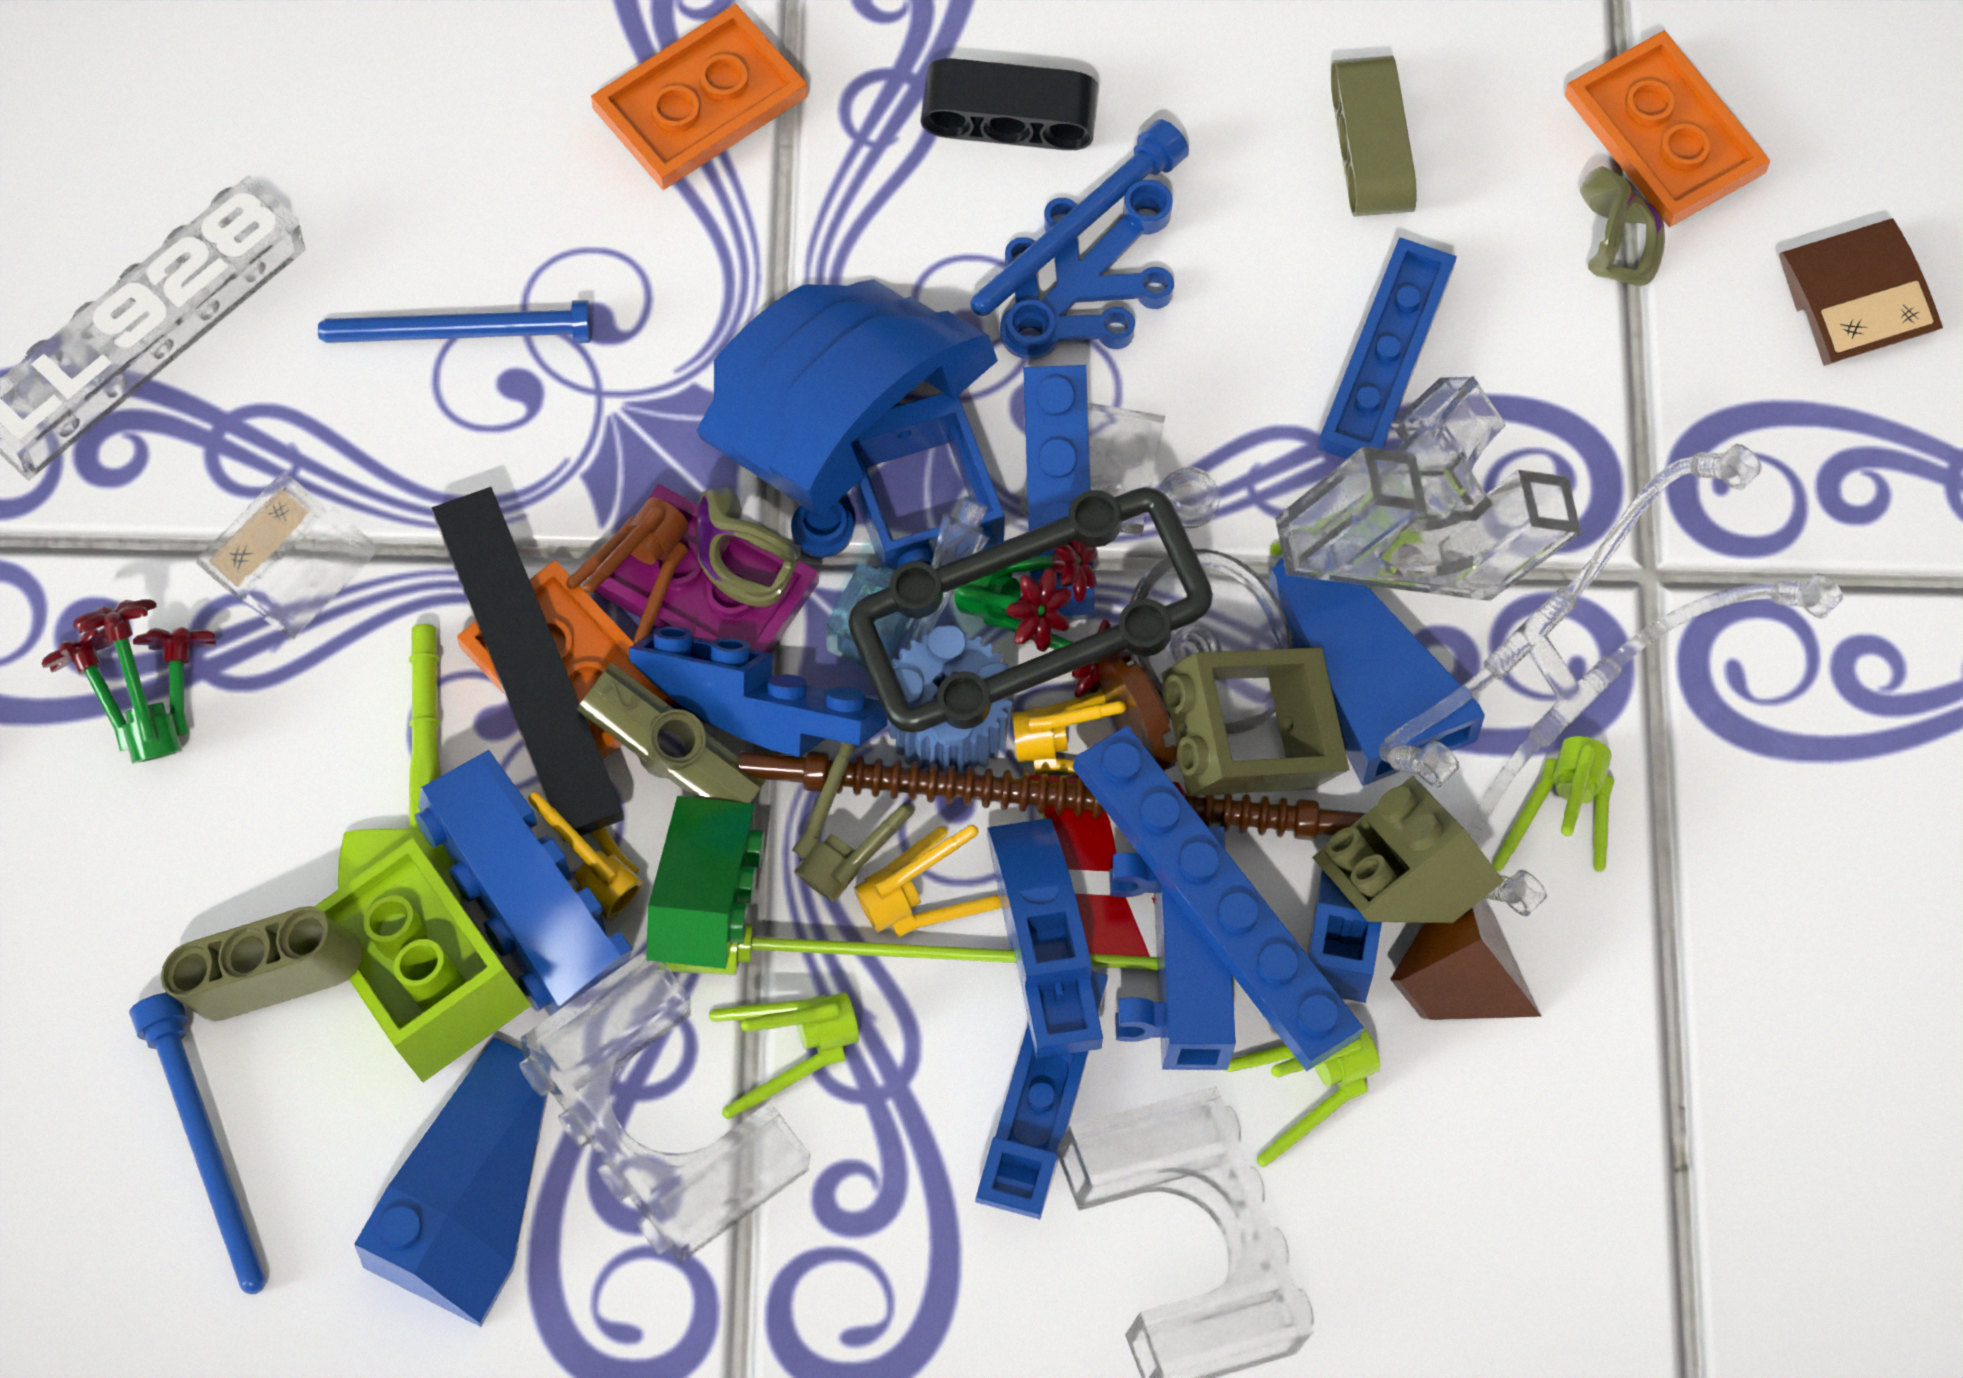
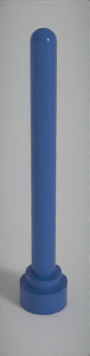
M1158 119L1154 121L1138 136L1137 145L1134 147V156L981 288L971 299L970 306L972 311L978 316L989 315L1123 198L1127 189L1132 184L1143 180L1149 174L1158 175L1160 172L1168 173L1172 171L1189 155V147L1182 133L1166 120Z
M167 992L147 997L133 1005L129 1010L134 1029L139 1039L146 1040L149 1048L157 1050L239 1286L247 1294H257L264 1289L266 1277L181 1040L186 1036L184 1026L188 1022L184 1005Z

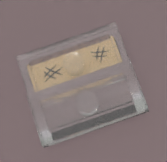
M284 470L198 557L196 564L252 611L294 640L379 552L380 548L334 506L330 510L325 508Z

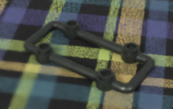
M1142 487L1113 497L1105 491L1090 490L1081 493L1074 499L1069 509V516L936 569L927 563L919 561L901 565L891 576L888 588L870 594L855 604L850 612L848 624L851 636L883 711L893 726L901 731L910 733L924 731L944 722L955 728L970 729L985 721L990 713L992 703L1127 649L1135 655L1144 657L1158 654L1170 642L1171 631L1191 624L1206 614L1211 607L1213 593L1209 580L1175 507L1165 493L1156 488ZM1143 513L1150 514L1187 597L1166 606L1152 599L1135 600L1122 610L1119 624L984 679L968 671L953 673L942 681L936 698L914 707L909 705L874 621L895 612L914 619L928 617L938 609L945 592L1075 540L1090 547L1106 546L1114 541L1120 533L1121 522Z

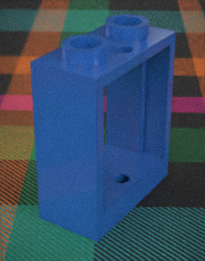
M944 393L893 407L851 443L864 478L852 488V492L885 580L891 578L897 568L908 562H924L934 568L936 564L959 557H966L1004 541L1005 515L959 396L953 399ZM949 443L976 516L893 540L867 467Z

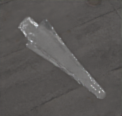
M964 497L956 518L943 513L931 565L934 569L983 549L990 539L982 533L984 528L980 527L988 508L985 504L972 498ZM956 588L943 593L941 604L934 613L928 617L916 619L906 647L907 650H910V642L912 640L921 643L922 635H929Z

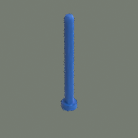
M572 300L571 310L326 318L318 323V337L326 343L568 334L573 335L574 344L590 343L591 316L588 300Z

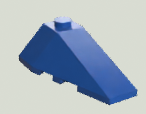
M496 1037L492 1039L390 1182L355 1241L354 1245L364 1269L479 1327L482 1326L514 1270L518 1251V1236L530 1190L529 1180L536 1145H538L553 1072L551 1064Z

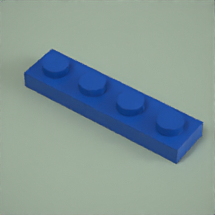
M1399 237L1319 437L1318 450L1376 469L1450 281L1457 256Z
M1086 365L1023 367L1029 531L1069 516V509L1074 499L1081 493L1091 490ZM1055 549L1038 556L1052 555ZM1092 561L1091 563H1089V565H1090V566L1092 567V569H1093V561ZM1045 570L1030 571V577L1037 585ZM1056 573L1057 584L1055 590L1060 588L1072 590L1070 601L1062 608L1057 609V611L1067 619L1095 618L1094 588H1087L1084 600L1076 602L1073 585L1063 587L1061 584L1062 574Z

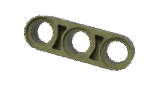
M1394 56L1332 60V101L1352 215L1357 217L1414 212L1417 201L1416 177Z
M312 906L300 907L187 942L175 948L162 966L161 982L162 987L170 996L203 1018L211 1021H221L334 987L347 981L356 972L361 962L362 947L360 940L352 932L322 910Z

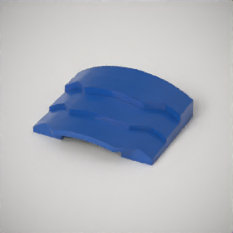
M875 279L857 282L848 286L801 285L757 315L714 359V400L706 411L697 432L700 439L820 517L864 478L851 446L854 440L922 381L927 382L955 399L992 367L998 359L988 334L948 310L936 312L913 297L904 298Z

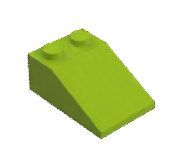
M413 837L314 906L344 926L360 940L362 947L361 962L356 972L349 978V981L394 1048L422 1083L532 1006Z

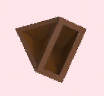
M1482 900L1454 923H1424L1390 978L1421 1018L1443 1020L1542 1017L1494 915Z

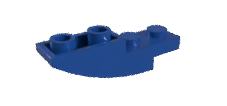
M666 626L657 628L653 634L629 648V661L655 686L679 705L704 721L738 738L770 750L801 757L825 739L860 746L887 727V717L879 700L866 698L865 692L858 688L834 687L823 689L807 685L806 679L800 676L789 674L772 676L773 653L750 649V644L744 640L722 638L710 641L692 637V631L689 629Z
M1051 818L987 827V838L1010 950L1014 949L1036 1059L1102 1049L1103 1034L1090 978L1092 964L1072 881Z

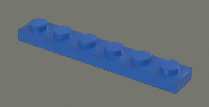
M1128 725L1075 756L1073 770L1306 1072L1360 1038L1364 1028Z

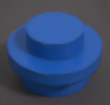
M839 501L834 503L820 517L800 505L791 520V534L794 542L801 546L804 553L813 557L826 558L837 555L849 545L853 537L854 523L852 515Z

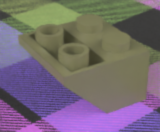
M1411 776L1402 785L1387 791L1380 798L1376 806L1350 827L1334 834L1327 845L1312 857L1368 922L1454 923L1504 882L1467 831L1414 776Z

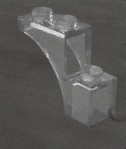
M1474 376L1440 377L1391 423L1402 440V444L1374 472L1386 488L1385 497L1390 506L1407 520L1477 521L1493 506V503L1471 471L1479 456L1506 424Z

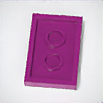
M658 483L648 499L652 497L662 499L683 514L688 521L689 529L680 542L686 546L689 552L675 570L654 626L658 628L666 626L683 627L692 631V637L710 641L722 638L740 639L748 642L750 649L771 653L818 585L819 571L798 561L784 594L776 603L768 607L750 606L728 597L712 583L699 564L696 545L698 505ZM735 536L732 537L721 557L726 567L735 575L770 587L773 585L784 563V560ZM630 554L594 592L641 618L663 561L658 559L655 564L649 565L639 561Z

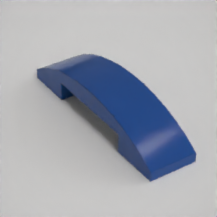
M1091 971L1090 978L1099 1016L1108 975ZM1028 1020L997 1132L991 1142L975 1202L1040 1220L1066 1138L1089 1051L1036 1059Z

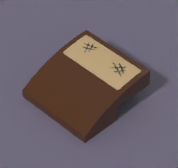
M1893 218L1779 253L1797 312L1806 310L1823 366L1943 328L1920 266Z

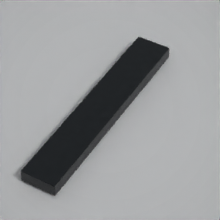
M492 487L432 507L435 522L547 802L556 809L580 836L623 821V809L586 718L576 710L580 703Z

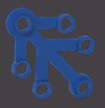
M1155 180L1135 182L1125 193L1123 218L1080 262L1077 238L1054 257L1057 285L1041 301L1036 274L1015 291V305L1006 311L1000 323V339L1004 347L1014 356L1028 360L1039 359L1049 355L1061 341L1099 339L1104 346L1110 349H1123L1132 342L1135 331V319L1128 310L1121 307H1112L1105 310L1101 315H1063L1078 302L1138 299L1143 306L1150 309H1160L1170 303L1173 297L1174 279L1164 268L1150 267L1142 271V273L1103 275L1142 234H1154L1168 225L1171 219L1173 203L1169 189L1164 184ZM1056 198L1050 201L1044 211L1045 231L1047 232L1057 223L1052 219L1053 216L1067 214L1077 204L1068 198ZM1141 209H1151L1157 215L1144 216L1137 212ZM1019 237L1009 242L1005 250V268L1014 261L1013 257L1015 255L1023 253L1035 241L1027 237ZM1150 283H1159L1165 287V290L1160 293H1152L1145 286ZM1111 323H1120L1127 330L1116 334L1108 331L1106 326ZM1026 328H1034L1041 335L1027 337L1020 334V332Z

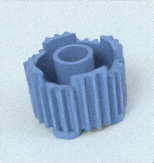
M954 625L935 627L929 635H922L921 643L912 640L910 642V650L902 648L900 650V659H893L892 666L911 707L936 698L942 681L953 673L968 671L984 679L1010 668L1008 663L1002 664L1003 655L1000 652L993 654V645L991 643L983 646L981 637L977 636L974 640L969 639V632H962L960 628ZM1014 695L992 703L990 713L985 721L975 728L959 729L944 722L924 731L910 733L899 730L887 718L889 736L891 739H896V753L898 755L905 754V762L908 765L914 761L919 762L920 769H929L932 763L942 767L943 772H946L950 765H955L958 772H963V766L967 764L973 768H976L977 765L986 768L989 757L996 760L999 748L1004 749L1006 746L1007 732L1011 730Z

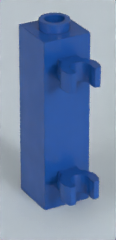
M1207 826L1225 849L1224 827ZM1137 853L1113 854V869L1109 870L1110 896L1134 897L1144 893H1154L1159 1002L1138 997L1119 999V1012L1115 1013L1116 1040L1136 1042L1149 1038H1160L1162 1070H1228L1236 1045L1232 974L1141 856Z

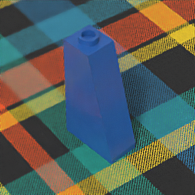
M1329 546L1310 553L1306 549L1291 552L1282 557L1274 567H1271L1266 596L1293 649L1319 647L1323 649L1346 755L1362 786L1478 740L1485 717L1478 702Z

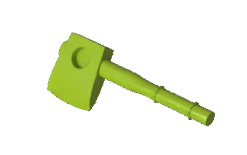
M418 624L411 628V656L408 659L412 668V719L409 721V726L412 727V754L409 769V829H360L344 832L339 855L338 889L413 837L463 907V897L455 886L449 872V868L454 866V863L442 844L435 848L429 844L415 818V814L420 811L418 805L421 787L441 776L438 756V727L441 722L437 716V663L440 662V658L437 655V628L430 624Z

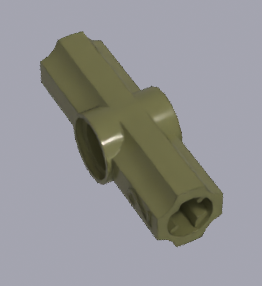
M612 662L576 708V710L638 755L642 766L649 773L659 778H669L694 798L751 803L766 779L753 777L740 770V758L708 735L704 730L703 724L694 714L686 710L672 708ZM670 730L677 733L684 741L685 755L681 758L666 755L660 749L657 741L659 731Z

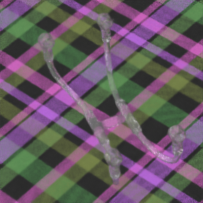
M1734 444L1725 453L1698 452L1693 457L1684 458L1670 464L1654 476L1628 506L1603 543L1574 580L1565 589L1559 588L1539 609L1484 661V668L1449 696L1388 735L1379 746V755L1382 760L1389 763L1395 770L1419 774L1431 786L1441 787L1459 769V762L1454 754L1445 745L1436 740H1431L1423 748L1403 744L1463 706L1495 679H1503L1517 663L1529 654L1559 700L1530 728V736L1505 763L1479 802L1466 829L1478 846L1483 830L1495 806L1528 760L1540 747H1548L1567 726L1622 673L1621 667L1647 645L1697 616L1721 607L1752 600H1773L1779 605L1803 607L1814 617L1824 619L1841 603L1843 594L1832 579L1820 573L1814 574L1807 582L1778 580L1774 584L1748 585L1720 591L1690 602L1656 620L1623 644L1610 657L1603 656L1577 682L1547 635L1577 606L1578 597L1602 571L1654 499L1669 484L1686 474L1693 473L1699 478L1722 479L1732 488L1743 490L1762 471V465L1758 457L1749 448L1741 444ZM1518 870L1512 877L1500 875L1504 882L1484 897L1505 902L1520 915L1529 916L1547 898V892L1540 881L1525 870Z

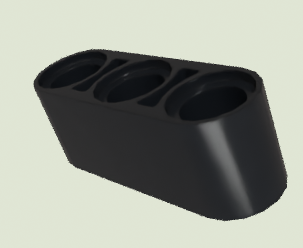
M943 58L932 62L928 66L920 122L927 132L944 138L1056 150H1080L1091 145L1094 138L1099 85L1093 77L1077 71Z

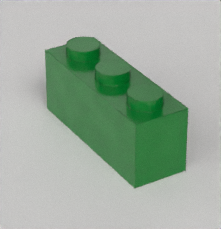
M677 796L648 904L646 961L726 969L732 943H744L748 906H752L754 900L756 869L760 870L762 865L765 832L763 830H753L755 804Z

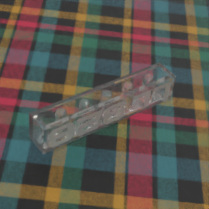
M247 175L234 187H227L220 191L212 199L209 207L188 225L178 226L171 231L159 249L142 263H134L126 268L114 286L95 301H88L81 305L64 327L48 340H40L31 346L25 353L22 361L0 378V455L27 481L31 480L301 255L306 249L299 220L250 175Z

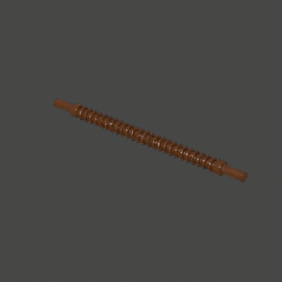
M741 751L739 769L756 778L803 783L804 790L821 792L834 760H829L827 752L808 751L806 757ZM858 756L853 763L849 762L837 794H840L844 787L853 788L854 795L858 796L861 794L862 789H870L872 796L875 798L879 796L880 791H889L892 799H896L899 793L904 792L908 793L910 801H915L917 794L926 795L929 803H933L936 796L945 797V802L948 805L953 803L954 798H961L967 807L971 805L972 800L982 801L983 808H989L990 803L996 801L1000 803L1002 810H1007L1010 803L1018 804L1019 811L1025 812L1028 805L1037 806L1039 814H1043L1046 807H1053L1058 816L1063 814L1064 809H1072L1074 816L1077 818L1081 817L1082 812L1087 810L1092 812L1094 819H1099L1101 813L1106 812L1080 778L1077 779L1076 784H1068L1067 778L1060 776L1058 782L1052 783L1049 782L1047 774H1042L1039 781L1030 780L1028 772H1024L1021 779H1014L1009 770H1006L1002 777H995L993 770L990 768L985 770L984 775H976L973 767H968L966 773L961 774L957 773L955 765H950L946 772L938 771L936 763H932L929 770L920 769L919 762L917 761L912 762L910 768H904L901 766L899 759L894 760L892 766H885L880 757L875 759L874 764H866L863 756ZM1187 794L1183 795L1206 826L1217 823L1224 827V832H1227L1230 825L1239 826L1241 834H1245L1248 827H1255L1260 836L1265 835L1267 829H1274L1279 838L1284 836L1285 831H1292L1294 838L1299 840L1313 841L1317 834L1333 836L1338 831L1350 827L1366 814L1362 812L1322 809L1319 807L1318 801L1299 799L1296 805L1292 806L1288 805L1287 799L1284 797L1279 800L1278 804H1270L1267 796H1262L1258 803L1251 802L1249 794H1244L1241 801L1233 800L1232 794H1224L1223 799L1214 798V795H1207L1205 797H1188Z

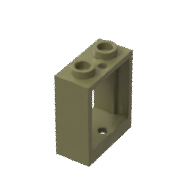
M1322 647L1197 652L1161 673L1164 685L1163 700L1170 713L1177 745V764L1183 773L1188 797L1315 789L1350 770ZM1269 679L1286 758L1232 760L1215 680Z

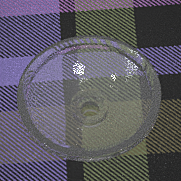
M1194 549L1213 593L1211 607L1206 614L1191 624L1171 631L1170 642L1158 654L1144 657L1131 653V663L1137 662L1148 673L1159 693L1169 718L1170 713L1163 700L1164 685L1161 673L1187 658L1185 649L1189 655L1197 652L1294 649L1290 627L1278 599L1269 586L1246 564L1218 551ZM1170 557L1159 561L1143 575L1133 591L1129 603L1138 599H1152L1166 606L1187 597ZM1268 678L1215 680L1227 737L1236 736L1256 728L1276 712Z

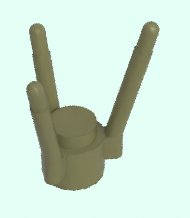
M842 742L805 833L792 848V851L802 858V861L793 872L809 887L833 903L838 900L857 875L858 870L901 828L915 811L911 804L901 805L856 850L832 834L827 837L824 843L818 841L855 747L853 744Z

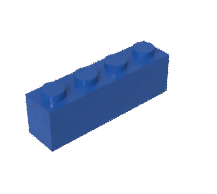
M490 750L421 787L418 805L420 811L415 814L421 832L433 848L441 844L454 863V866L449 868V872L455 886L467 902L475 898L489 919L483 923L490 942L502 957L509 953L512 955L523 975L518 977V983L534 1010L538 1012L545 1008L555 1024L622 985L633 950L620 931L608 938L604 922L600 916L603 913L601 904L588 887L576 892L568 882L571 880V873L565 854L553 838L551 839L547 835L539 839L536 838L531 831L537 825L534 811Z

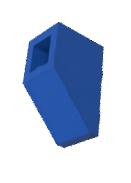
M1321 870L1307 955L1341 999L1366 1003L1374 975L1382 922H1368L1326 873Z

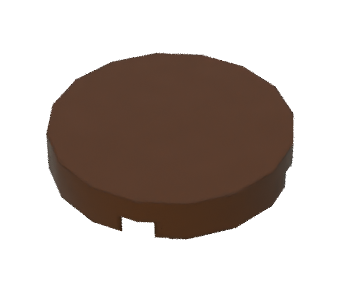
M1125 650L1099 660L1098 675L1106 703L1123 701L1126 704V710L1123 713L1111 715L1117 730L1119 731L1128 725L1163 771L1174 767L1177 762V746L1171 745L1166 748L1162 736L1171 731L1169 716L1148 673L1137 662L1128 666L1127 663L1132 661L1131 653Z

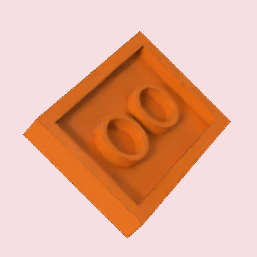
M735 3L591 95L592 109L661 189L665 190L807 98L808 84Z
M1665 30L1567 84L1566 99L1648 202L1657 209L1669 228L1767 172L1770 159Z
M556 560L529 579L579 703H581L611 662L668 705L672 706L675 703L672 698L655 686L629 661V648L635 645L634 642L584 592L580 585L575 589H569L566 586V581L570 575ZM474 622L457 635L458 645L504 694L476 622ZM585 716L601 758L604 760L619 748L622 743Z

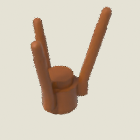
M649 498L635 516L629 517L618 533L567 579L566 586L569 589H575L587 579L583 584V590L588 594L593 593L630 554L639 561L649 565L655 564L658 559L662 560V567L634 636V644L649 636L675 570L689 552L686 546L680 542L689 529L688 521L682 513L668 502L659 498Z

